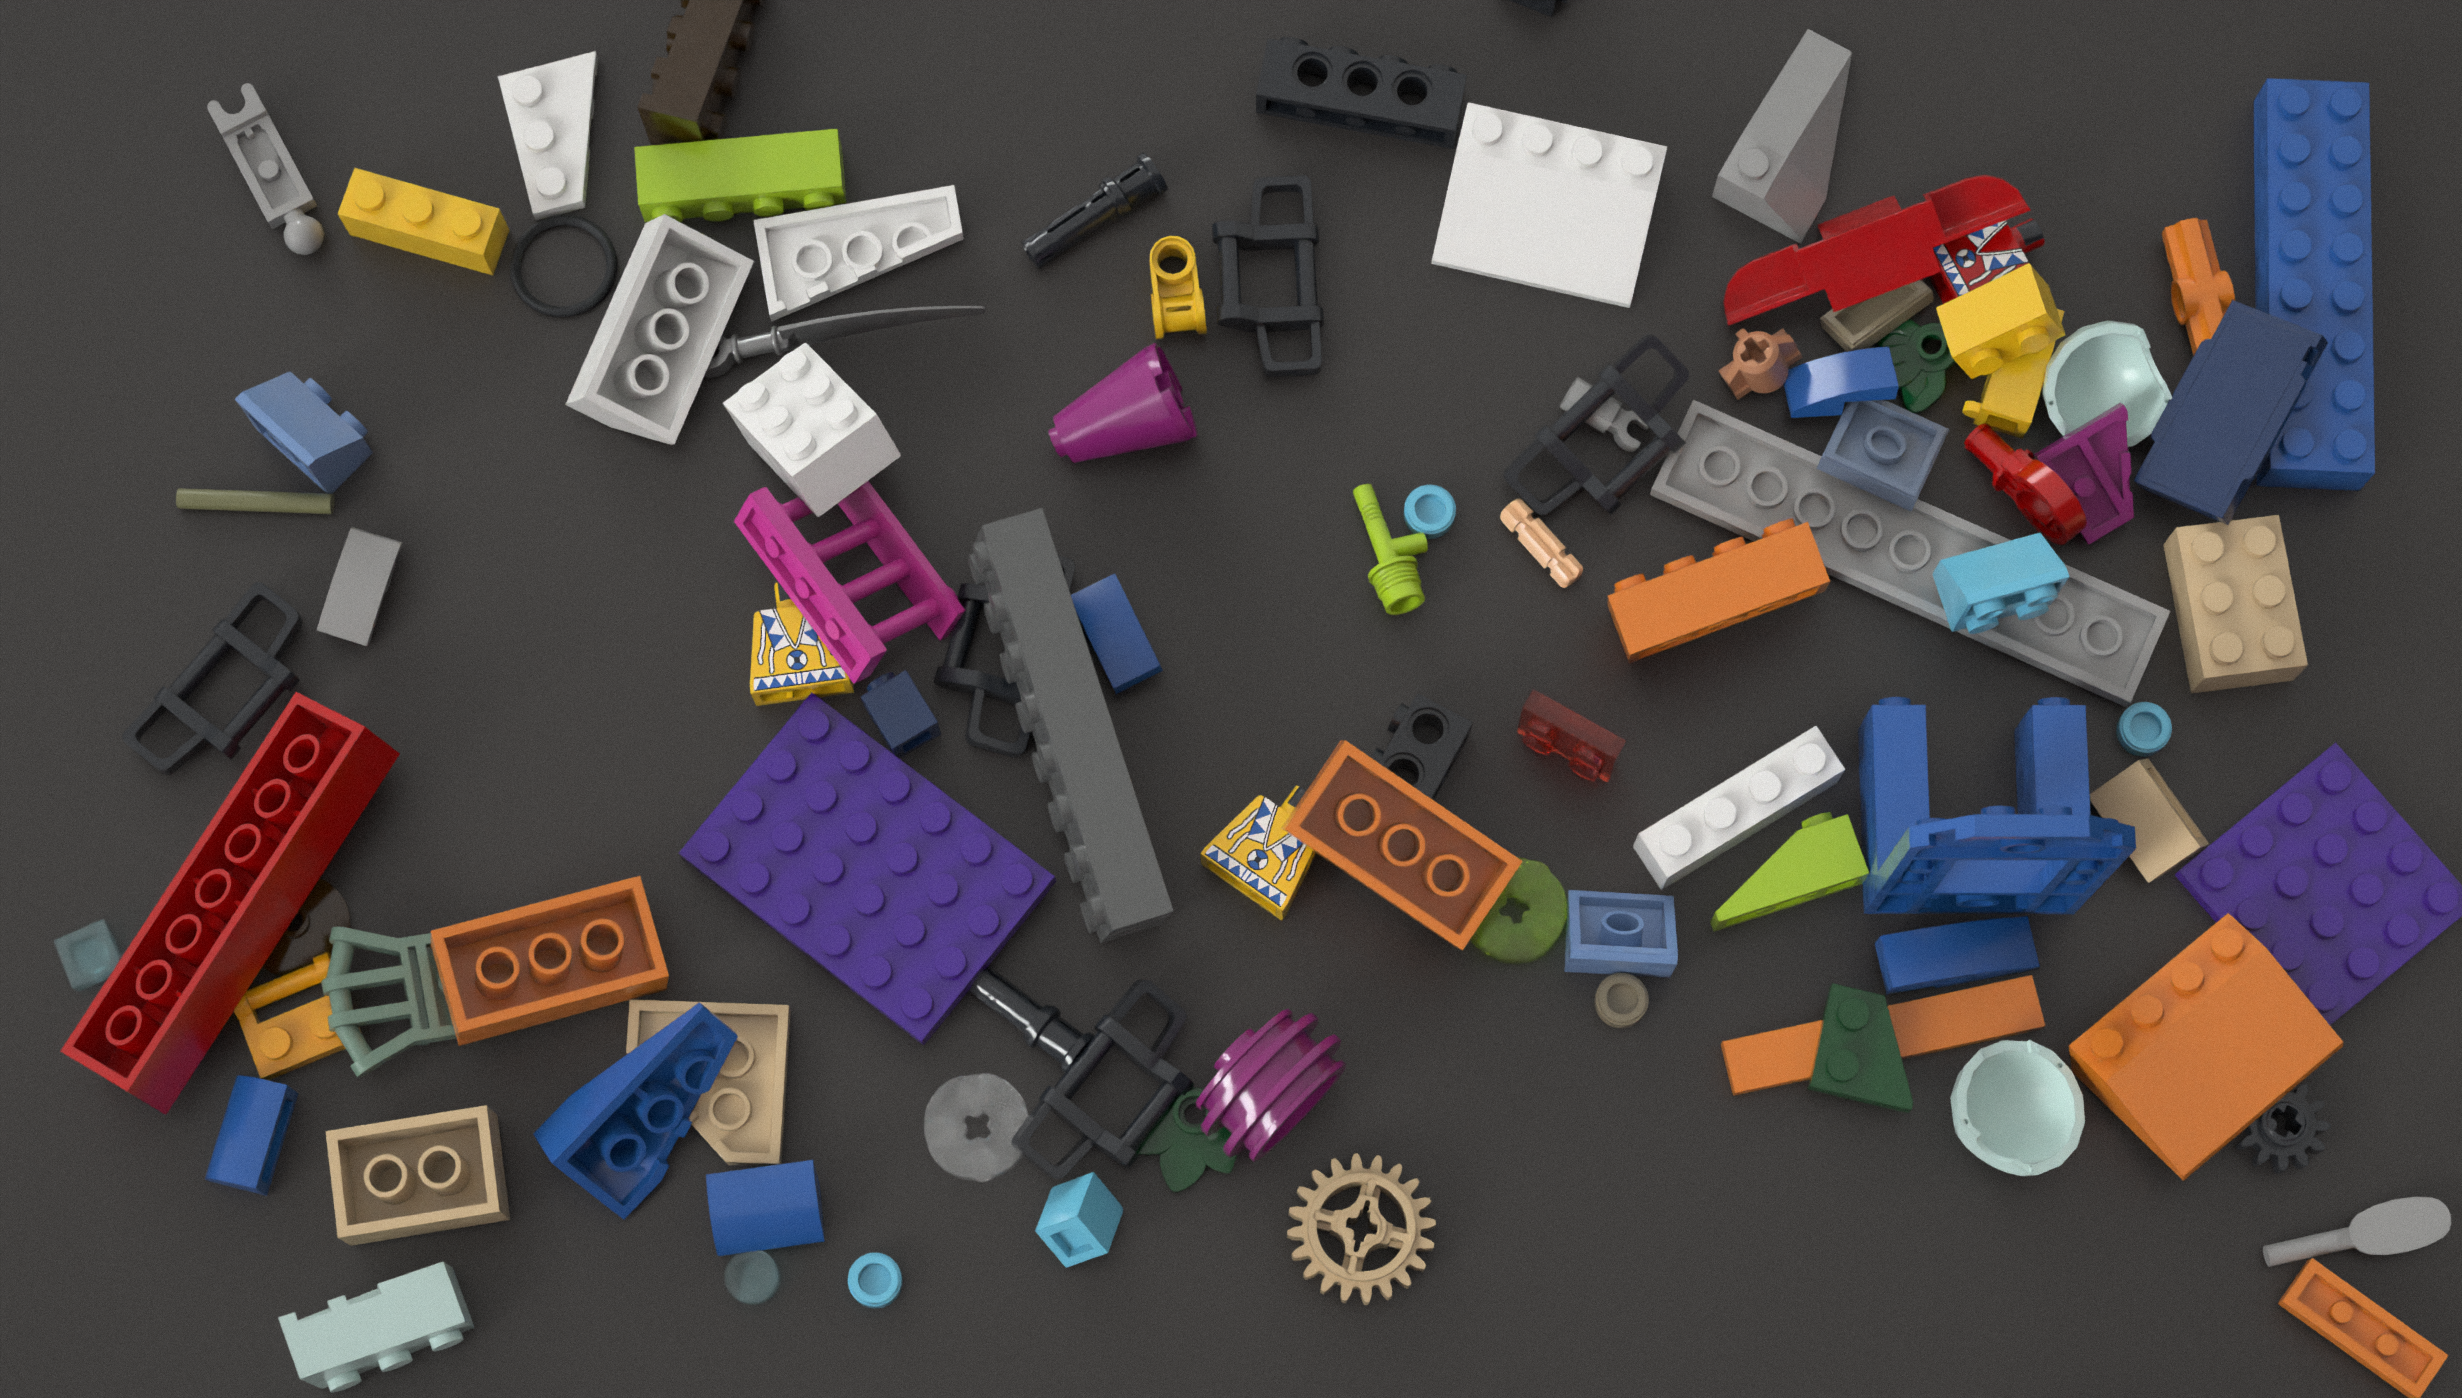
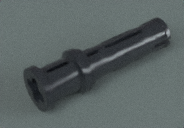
M1144 152L1136 157L1137 163L1113 179L1108 176L1102 179L1101 184L1098 185L1099 190L1092 194L1091 197L1021 242L1026 254L1038 269H1041L1053 258L1068 250L1115 217L1120 219L1123 217L1128 218L1133 214V207L1154 193L1158 192L1162 195L1168 191V186L1163 176Z
M989 966L978 975L969 990L975 997L1024 1033L1023 1038L1028 1046L1032 1049L1040 1047L1062 1064L1061 1070L1064 1073L1094 1036L1090 1032L1081 1033L1060 1017L1061 1011L1054 1005H1045L1043 1007Z

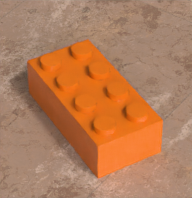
M1793 518L1764 528V534L1761 535L1762 539L1746 544L1743 537H1738L1713 548L1715 552L1712 553L1713 557L1696 563L1694 556L1690 555L1664 565V575L1646 581L1644 573L1615 583V593L1608 595L1607 605L1628 662L1632 663L1825 592L1830 579L1809 523L1806 522L1796 526Z
M1346 740L1339 742L1281 828L1460 950L1465 948L1523 862Z
M640 876L431 931V947L459 1046L667 989L669 974Z

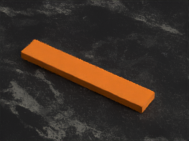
M2032 975L1888 1006L1901 1059L2041 1030L2045 1027ZM1822 1020L1722 1041L1721 1048L1733 1096L1809 1080Z

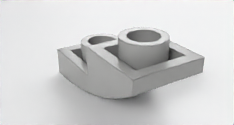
M351 527L316 631L364 646L370 643L384 595L390 586L402 542Z

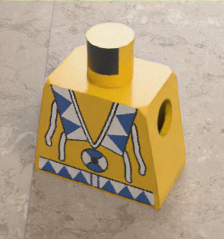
M776 582L774 590L777 608L760 610L754 613L750 693L756 706L804 700L811 692L817 697L854 693L851 679L780 583Z
M1297 785L1281 807L1262 795L1257 796L1200 853L1201 865L1282 921L1287 915L1316 855L1315 851L1281 829L1307 791Z

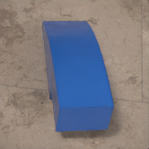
M2028 916L1978 920L1882 935L1875 943L1886 995L1935 986V989L2040 968Z

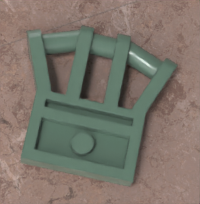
M333 927L331 929L329 942L333 944L327 976L321 981L323 994L329 996L332 1015L327 1017L328 1025L331 1032H336L354 1061L350 1067L357 1078L371 1073L388 1060L414 1045H429L432 1042L457 1039L431 947V933L394 938L346 927ZM355 949H364L399 957V966L349 973ZM403 983L406 996L405 1002L353 1010L352 991ZM410 1019L411 1029L373 1051L358 1028L360 1026Z

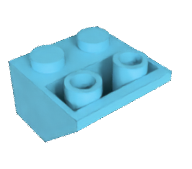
M2041 533L1942 559L1932 574L1951 632L1967 628L1969 634L1990 630L1999 625L1998 619L2017 614L2019 620H2027L2045 614L2049 611L2048 605H2051L2054 599L2058 597V593L2070 577L2066 566Z

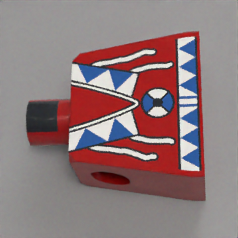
M2032 218L2011 228L2005 220L1934 247L1933 250L1941 272L1929 276V279L1941 301L1945 304L2028 264L2029 262L2025 254L2044 246L2043 233L2037 222Z

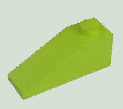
M1826 812L1802 821L1803 829L1798 830L1715 912L1710 921L1713 931L1715 932L1863 884L1869 875V871L1848 814L1833 819L1831 812Z

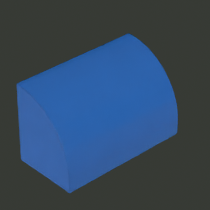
M236 1076L205 1180L267 1196L298 1093L285 1084L249 1076Z
M813 1160L706 1174L710 1220L718 1256L825 1241L820 1183Z

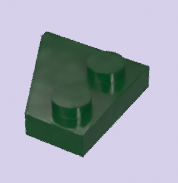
M1834 983L1831 984L1810 1076L1809 1090L1909 1113L1912 1110L1913 1099L1885 995Z

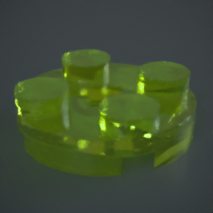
M1517 857L1523 862L1471 937L1470 942L1477 949H1481L1485 954L1494 957V960L1505 964L1528 963L1545 955L1559 939L1567 919V900L1559 880L1543 862ZM1516 897L1519 903H1526L1529 911L1522 914V922L1519 924H1513L1510 916L1501 917L1499 908L1506 906L1507 898Z

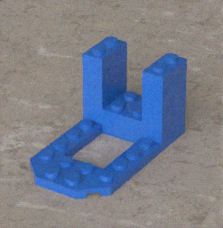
M1905 697L1883 698L1879 700V705H1872L1858 728L1862 854L1869 871V875L1863 882L1864 914H2075L2136 849L2134 826L2119 823L2116 819L2090 815L2086 705H2070V700L2062 697L2038 700V705H2032L2014 729L2018 814H2015V808L2011 806H1989L1982 808L1981 814L1952 819L1930 818L1926 705H1911V700Z

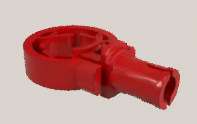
M1988 423L1979 425L1968 435L1964 442V448L1978 458L1993 473V488L1999 492L2001 490L2006 492L2014 500L2018 509L2029 523L2045 538L2055 544L2065 545L2086 528L2087 520L2085 513L2072 490L2051 468L2035 460L2030 450L2026 449L2023 451L2020 448L2015 451L1992 430Z

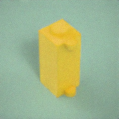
M2057 309L2062 322L2065 311ZM2056 340L2050 342L2046 348L2020 356L2003 364L1996 372L1988 374L1980 402L1965 401L1962 413L1974 418L1973 424L1981 425L1988 423L1992 430L2023 439L2032 423L2045 379L2046 366L2051 359Z

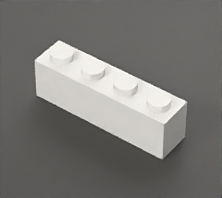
M1814 726L1638 833L1633 848L1662 891L1837 784L1845 768L1818 727Z

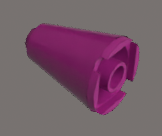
M1156 343L1144 347L1053 416L1055 427L1048 430L1058 455L1061 458L1068 455L1074 463L1185 442L1198 436V431L1190 406L1185 407L1180 393L1183 389L1164 351L1160 346L1157 347Z

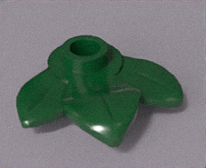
M1908 319L1879 340L1877 344L1880 347H1889L1899 385L1898 389L1902 388L1906 409L1912 413L1919 414L1930 408L1944 394L1947 383L1946 370L1951 368L1956 361L1951 356L1941 323H1928L1920 326ZM1931 340L1942 342L1941 349L1935 354L1924 352L1925 345Z
M1192 1087L1185 1096L1179 1095L1136 1151L1140 1155H1160L1159 1163L1163 1178L1174 1193L1181 1192L1194 1185L1203 1175L1207 1166L1215 1171L1229 1174L1236 1162L1237 1155L1229 1158L1223 1152V1147L1232 1134L1226 1127H1222L1216 1133L1207 1136L1201 1130L1203 1121L1199 1124H1191L1185 1119L1186 1111L1190 1107L1196 1106V1101L1204 1090L1203 1088ZM1204 1109L1205 1112H1206V1115H1205V1118H1206V1116L1208 1115L1209 1111H1208L1207 1109Z

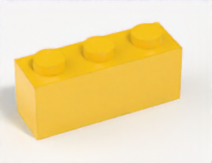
M358 168L353 170L338 211V216L349 235L489 275H494L510 230L499 208Z

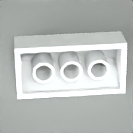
M665 214L646 222L565 405L611 428L670 445L675 444L754 261Z

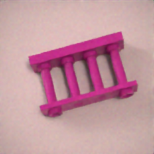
M869 480L837 503L853 526L813 545L805 540L793 523L813 513L799 497L781 504L776 501L767 487L750 493L734 523L853 684L872 674L887 651L883 644L925 623L928 624L937 638L942 640L948 637L966 611L960 604L956 593L945 584L870 484ZM867 542L883 566L844 585L838 584L823 563ZM897 583L914 606L874 626L869 625L853 603Z

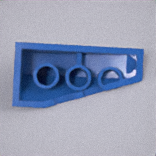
M699 1002L571 1094L533 1135L554 1166L624 1220L662 1181L669 1167L666 1160L678 1137L684 1138L692 1124L689 1117L701 1094L708 1092L712 1087L738 1035Z

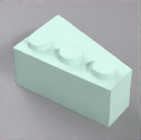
M445 1262L378 1283L377 1289L350 1300H346L345 1295L328 1300L329 1308L297 1320L295 1312L278 1317L299 1378L321 1389L329 1387L331 1393L345 1390L362 1381L360 1374L380 1366L382 1372L402 1367L413 1360L410 1353L431 1345L432 1351H439L454 1346L464 1340L462 1332L474 1328L453 1267Z

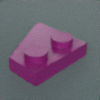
M2122 403L2115 405L2034 454L2036 460L2051 468L2068 485L2081 504L2086 516L2087 525L2080 534L2088 545L2134 518L2133 493L2130 491L2129 479L2131 474V458L2127 445L2126 421H2128V411Z

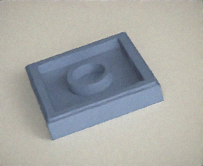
M1886 400L1848 402L1816 469L1908 511H1912L1950 429Z

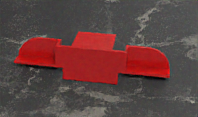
M1989 175L1965 178L1923 194L1925 201L1901 209L1894 195L1818 224L1823 240L1802 248H1798L1796 243L1756 258L1739 268L1727 283L1723 299L1728 326L1824 289L1833 312L1845 309L1941 272L1933 250L1934 247L2031 211L2016 187L2003 178Z

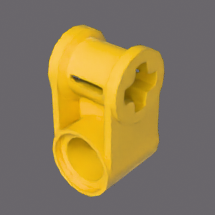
M1179 236L1161 238L1150 251V276L1153 292L1151 294L1155 338L1163 339L1165 333L1196 330L1199 335L1207 334L1202 288H1199L1194 249L1187 240ZM1171 256L1179 257L1187 264L1181 272L1175 274L1163 271L1159 265L1161 261Z

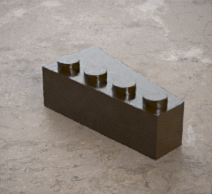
M681 0V7L686 9L683 16L678 14L672 16L667 29L666 50L668 57H656L651 70V78L654 79L652 95L642 93L637 106L651 145L723 139L727 124V115L723 114L727 97L734 98L737 94L741 79V69L737 68L742 51L749 52L755 33V23L751 22L755 6L762 7L765 0Z

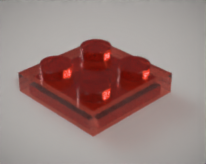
M1534 689L1522 708L1517 732L1524 736L1522 741L1529 748L1546 756H1549L1551 751L1570 761L1568 767L1574 773L1590 781H1595L1597 777L1606 782L1609 781L1619 763L1626 740Z

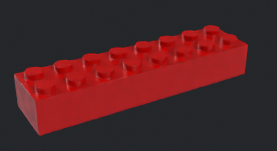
M295 692L60 1052L166 1115L400 753L365 726Z

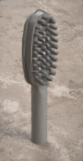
M2433 1197L2393 1199L2358 1213L2351 1220L2349 1227L2263 1246V1255L2268 1267L2351 1248H2356L2358 1251L2368 1255L2405 1253L2426 1247L2443 1238L2450 1230L2452 1223L2451 1214L2443 1202Z

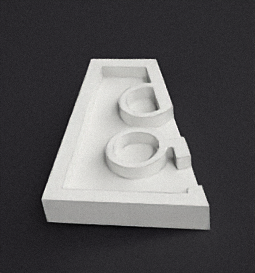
M596 51L498 76L528 197L536 221L585 208L590 160V129L595 104L593 98L595 75H597L598 70Z

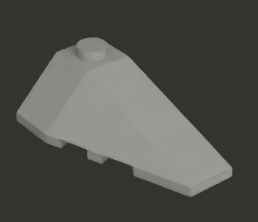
M1807 29L1718 174L1712 194L1713 198L1794 241L1802 243L1827 197L1852 57L1850 50Z

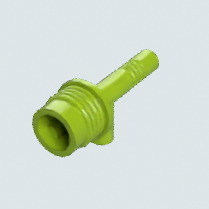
M1360 485L1353 490V494L1379 562L1368 573V580L1374 586L1386 613L1389 615H1399L1410 612L1425 601L1421 588V579L1417 571L1418 563L1412 555L1427 552V539L1423 532L1392 539L1372 485Z

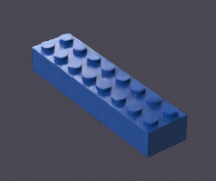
M2267 78L2254 99L2255 309L2321 334L2328 344L2257 475V486L2360 491L2375 474L2369 83Z

